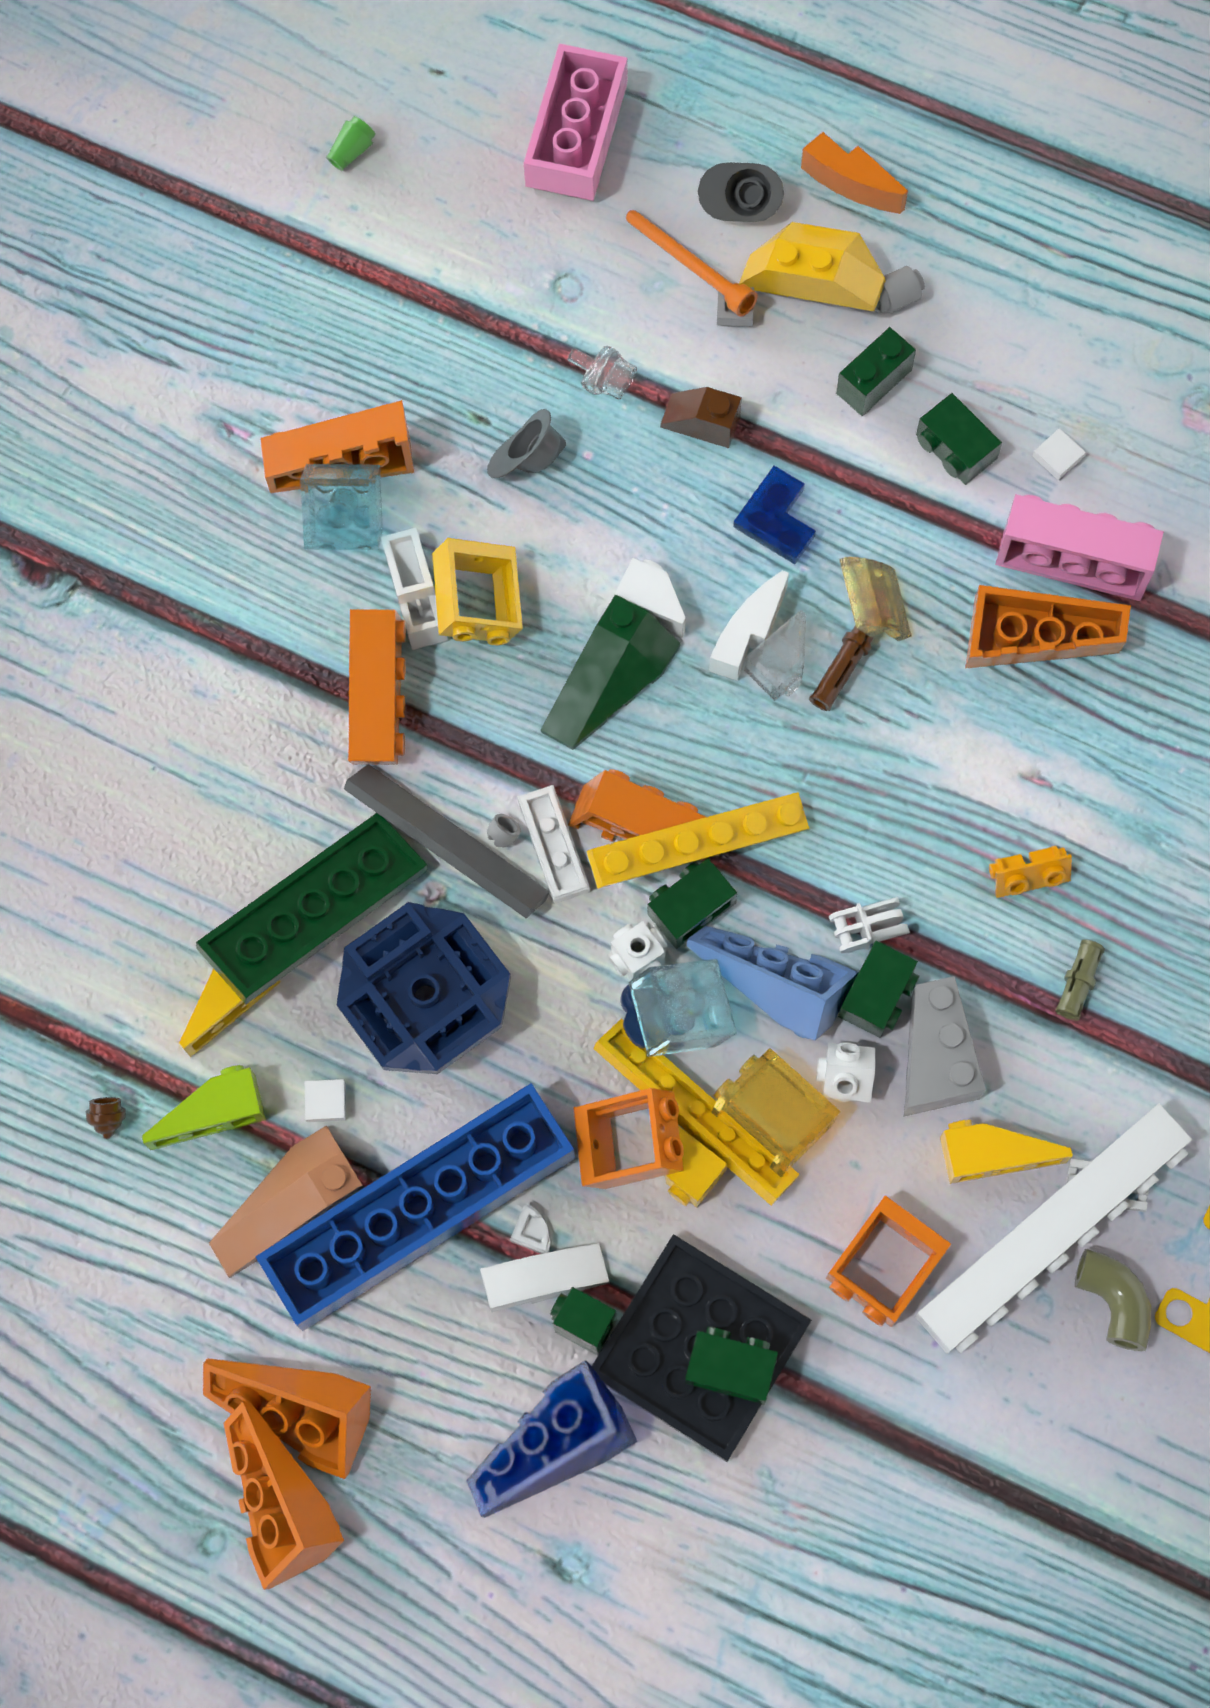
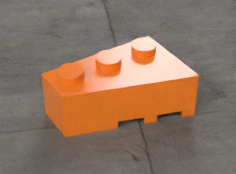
M610 769L609 771L603 770L583 785L568 826L579 830L581 823L603 830L601 838L613 841L615 835L622 839H629L702 819L706 816L699 814L698 808L690 803L683 801L673 802L665 798L661 790L648 785L641 787L630 782V777L625 773Z

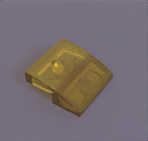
M844 557L839 559L856 628L869 637L884 632L897 641L911 637L895 569L885 563L867 558Z

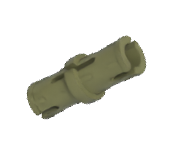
M1081 940L1072 969L1067 970L1064 977L1066 985L1055 1010L1058 1015L1074 1021L1080 1019L1088 992L1093 990L1096 984L1094 976L1105 951L1101 944L1091 940Z

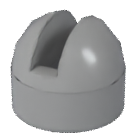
M505 814L495 815L487 829L488 839L495 840L494 845L503 848L510 846L521 833L519 824Z

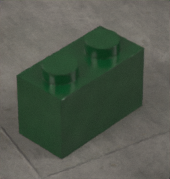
M889 327L839 373L836 394L863 416L912 371L916 349Z
M953 393L949 394L919 419L916 432L919 444L927 452H933L942 461L946 472L954 478L958 477L965 485L998 459L1002 442Z
M709 858L701 864H698L697 861L691 863L679 874L680 880L670 887L667 884L659 887L649 897L651 902L647 904V915L675 949L682 946L691 936L703 927L708 926L737 902L736 890Z
M875 940L840 1009L838 1017L881 1038L885 1028L893 1031L903 1011L896 1006L902 994L910 997L920 977L913 973L918 961Z
M574 1287L571 1288L568 1295L564 1293L559 1295L550 1312L555 1333L597 1356L617 1321L615 1309Z
M707 1327L706 1333L697 1331L685 1384L764 1405L767 1400L778 1352L770 1350L771 1343L749 1337L746 1343L730 1339V1332L714 1327Z

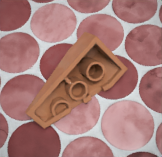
M328 1127L321 1128L292 1146L209 1242L229 1278L257 1262L255 1256L364 1188Z

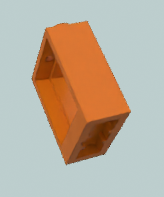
M648 1088L573 1108L582 1186L608 1189L684 1171L682 1161L684 1149L679 1136L677 1119L679 1108L674 1092ZM649 1108L655 1162L616 1171L610 1118Z
M885 1195L829 1271L826 1279L831 1282L830 1290L841 1299L849 1302L853 1298L865 1307L862 1313L869 1320L881 1327L884 1323L892 1327L948 1250L951 1243ZM880 1220L930 1256L892 1310L842 1274Z

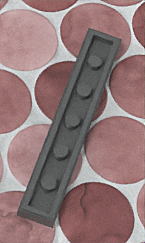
M367 764L347 779L344 786L345 791L526 919L547 900L550 891L371 765Z

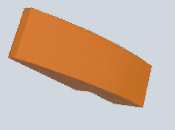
M822 132L803 148L801 169L835 193L878 210L897 214L905 210L908 190L861 147L857 146L850 153H846L827 134Z

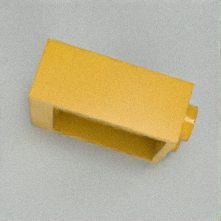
M447 538L432 553L439 635L453 637L454 640L461 642L474 639L487 641L488 644L496 646L508 643L523 629L515 547ZM455 570L492 574L496 620L459 616Z

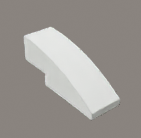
M417 528L382 536V545L402 617L406 623V631L412 650L448 641L447 636H440L438 632L435 590Z
M782 570L766 581L736 611L720 635L712 652L709 672L738 681L749 648L764 652L787 590L789 572Z
M599 1243L543 1253L480 1269L491 1312L529 1302L534 1304L559 1297L561 1293L567 1295L572 1287L582 1291L609 1283Z

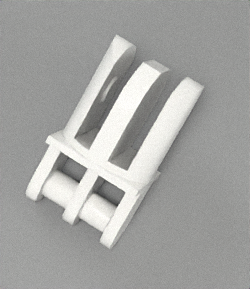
M898 897L861 907L860 903H857L856 907L829 915L830 922H835L837 928L834 931V935L836 938H840L842 944L839 947L840 953H849L863 948L867 950L875 940L880 942L910 933L907 924H899L904 916L901 909H895L900 905ZM855 917L857 923L848 926L846 919ZM860 932L862 939L853 942L851 935Z

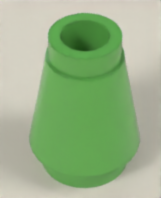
M353 116L350 121L346 120L330 149V153L326 156L327 160L334 167L343 171L346 166L373 145L372 139L376 135L367 123L356 116Z

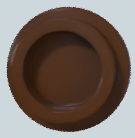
M116 1097L92 1099L89 1101V1109L86 1110L87 1123L94 1126V1130L98 1134H102L104 1139H110L126 1117V1109L121 1107V1099Z

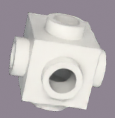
M644 921L636 926L630 923L614 934L613 938L615 940L611 942L612 956L609 957V960L621 977L626 975L631 983L642 979L647 981L663 969L665 964L664 949L667 947V944L655 927L649 930ZM640 944L645 948L640 953L632 951V949Z
M849 1042L840 1044L828 1043L826 1058H818L816 1081L823 1082V1098H833L840 1102L861 1101L871 1103L875 1075V1048L857 1046Z

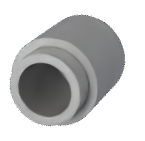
M904 266L885 275V283L876 306V311L878 313L885 311L891 313L921 299L925 284L920 272L916 269L912 270L909 266Z

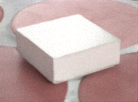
M1059 428L1034 450L1032 457L1059 481L1084 458L1086 452Z
M344 1079L305 1081L306 1122L346 1120V1087Z

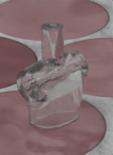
M604 346L595 358L573 348L567 361L586 370L581 381V385L586 391L594 395H610L618 400L624 396L637 372L636 366L626 361L616 349L610 346Z

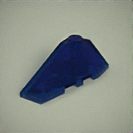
M586 1360L553 1380L542 1392L545 1396L530 1413L526 1411L517 1421L520 1425L504 1443H498L466 1480L481 1517L486 1518L601 1465L638 1442L622 1406Z

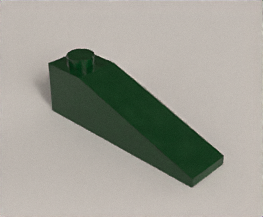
M615 594L580 654L540 730L541 733L574 750L604 725L612 714L624 704L628 705L635 699L636 694L648 684H653L663 675L679 649L680 642L648 611Z

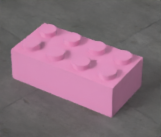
M564 44L558 45L524 160L526 187L594 201L628 83L627 57Z
M1015 494L995 565L1141 601L1155 570L1164 531L1154 529L1152 525L1143 522L1133 524L1117 520L1115 516L1107 513L1093 514L1081 511L1077 506L1071 504L1057 505L1045 502L1035 495L1021 496Z

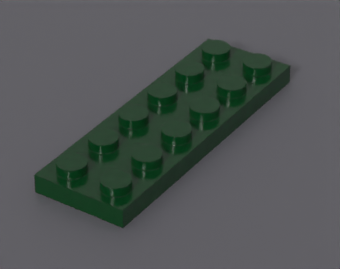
M375 813L196 942V949L245 1004H248L426 873L428 865L385 818Z

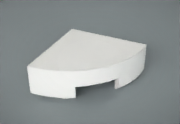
M525 1203L510 1242L539 1254L548 1253L551 1242L548 1226L541 1214L534 1207Z

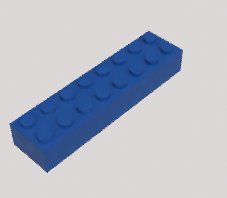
M530 1083L255 1257L296 1326L305 1331L575 1159L574 1148L533 1084Z

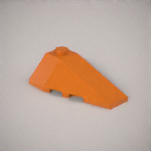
M210 1358L203 1362V1396L230 1414L234 1412L242 1401L250 1400L279 1440L300 1452L297 1459L312 1468L346 1479L370 1419V1385L328 1372Z
M250 1400L242 1401L226 1419L224 1428L232 1470L236 1475H241L244 1498L239 1499L241 1513L248 1512L252 1537L246 1538L248 1552L262 1587L266 1590L324 1562L344 1541V1538L329 1503Z

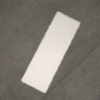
M554 785L518 796V803L553 903L556 904L589 893L590 887Z

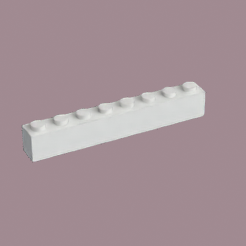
M1158 1103L915 1315V1318L946 1354L954 1348L961 1354L979 1338L974 1332L975 1329L985 1321L992 1327L1009 1312L1004 1305L1015 1294L1020 1300L1024 1299L1040 1285L1034 1279L1045 1268L1051 1274L1069 1259L1065 1251L1077 1242L1082 1248L1099 1233L1094 1225L1105 1216L1112 1222L1129 1207L1128 1203L1124 1200L1134 1190L1140 1195L1144 1194L1159 1180L1154 1174L1158 1169L1166 1164L1171 1170L1189 1154L1184 1147L1193 1139Z

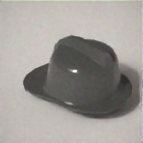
M726 162L716 164L704 173L697 190L699 203L707 214L714 219L734 222L767 220L780 208L784 196L783 183L777 172L766 165L758 163Z
M541 409L534 413L522 428L496 450L487 466V474L491 478H501L516 468L527 473L540 472L554 462L565 448L566 441L550 425L551 413L547 409Z

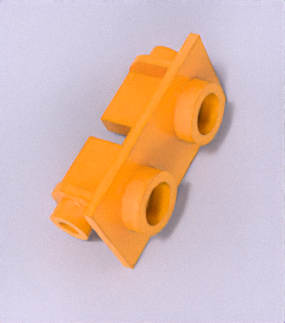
M1054 845L1049 848L1029 852L1028 857L1031 863L1025 864L1021 854L995 859V863L989 864V872L991 878L996 879V898L1019 895L1026 891L1047 886L1054 887L1071 881L1072 855H1067L1064 847L1057 848Z

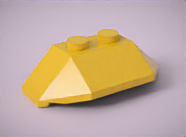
M791 222L750 254L739 284L754 287V291L875 311L884 287L885 277L860 233Z

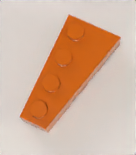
M402 400L296 429L276 432L260 438L265 479L270 493L415 473L409 430Z
M979 585L974 599L965 669L1120 653L1127 640L1131 605Z
M350 609L348 761L353 765H398V756H404L405 735L404 733H399V720L405 717V696L400 695L401 680H405L406 672L405 657H402V643H405L406 623L405 620L401 619L396 610Z

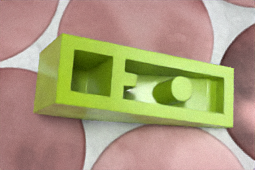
M242 1065L222 1069L220 1071L221 1075L211 1077L142 1135L143 1144L150 1150H155L265 1121L256 1075L250 1067L244 1069Z

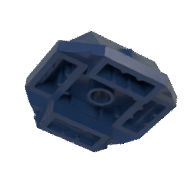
M407 902L344 947L343 966L336 1005L383 1070L438 1075L502 1028L511 974L464 913ZM422 986H431L435 989L433 997L426 1001L416 999L415 993Z

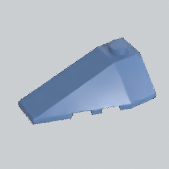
M709 926L703 927L691 936L686 945L778 1024L792 1030L799 1037L814 1041L833 1025L859 973L815 954H811L810 960L788 955V947L776 944L775 948L754 946V941L750 937Z

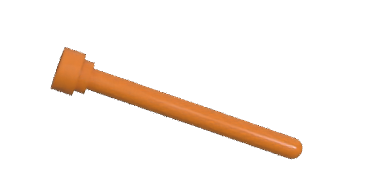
M630 210L626 214V220L629 224L724 295L727 307L731 311L742 317L752 310L758 297L754 290L746 284H732L636 210Z

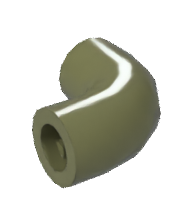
M1085 1249L1078 1264L1074 1286L1075 1288L1095 1293L1107 1302L1111 1311V1320L1106 1341L1124 1349L1146 1351L1151 1331V1304L1143 1283L1127 1265L1105 1254Z

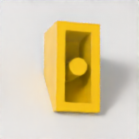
M678 1125L679 1136L684 1149L682 1157L684 1171L665 1175L666 1184L670 1186L667 1192L682 1205L687 1206L690 1202L697 1208L727 1170V1163Z

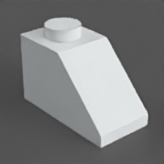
M632 558L615 594L645 609L671 634L682 638L685 633L686 617L668 573L659 564L651 560L640 561Z

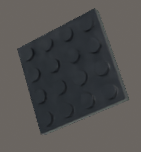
M673 1234L589 1369L588 1375L723 1461L728 1462L762 1404L685 1384L697 1331L706 1333L707 1327H714L730 1332V1339L746 1343L749 1337L771 1343L770 1350L778 1352L769 1393L812 1320Z

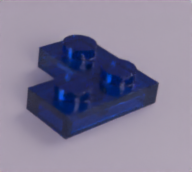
M774 465L735 518L733 527L795 565L814 539L816 530L788 514L804 491L805 483Z

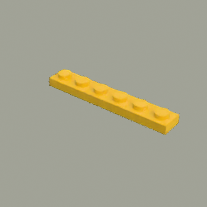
M799 792L596 847L588 850L587 855L597 888L599 889L809 829Z
M621 1018L596 1042L593 1049L639 1090L656 1088L674 1092L679 1108L678 1124L725 1161L727 1167L772 1206L795 1182L800 1174L653 1045L649 1043L647 1047L642 1049L630 1041L623 1027L624 1020Z

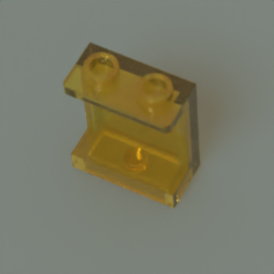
M769 1048L760 1058L755 1054L752 1055L740 1068L739 1073L741 1076L735 1082L729 1078L718 1088L714 1094L717 1102L711 1113L718 1117L725 1111L775 1156L770 1168L778 1176L782 1177L831 1128L841 1111Z

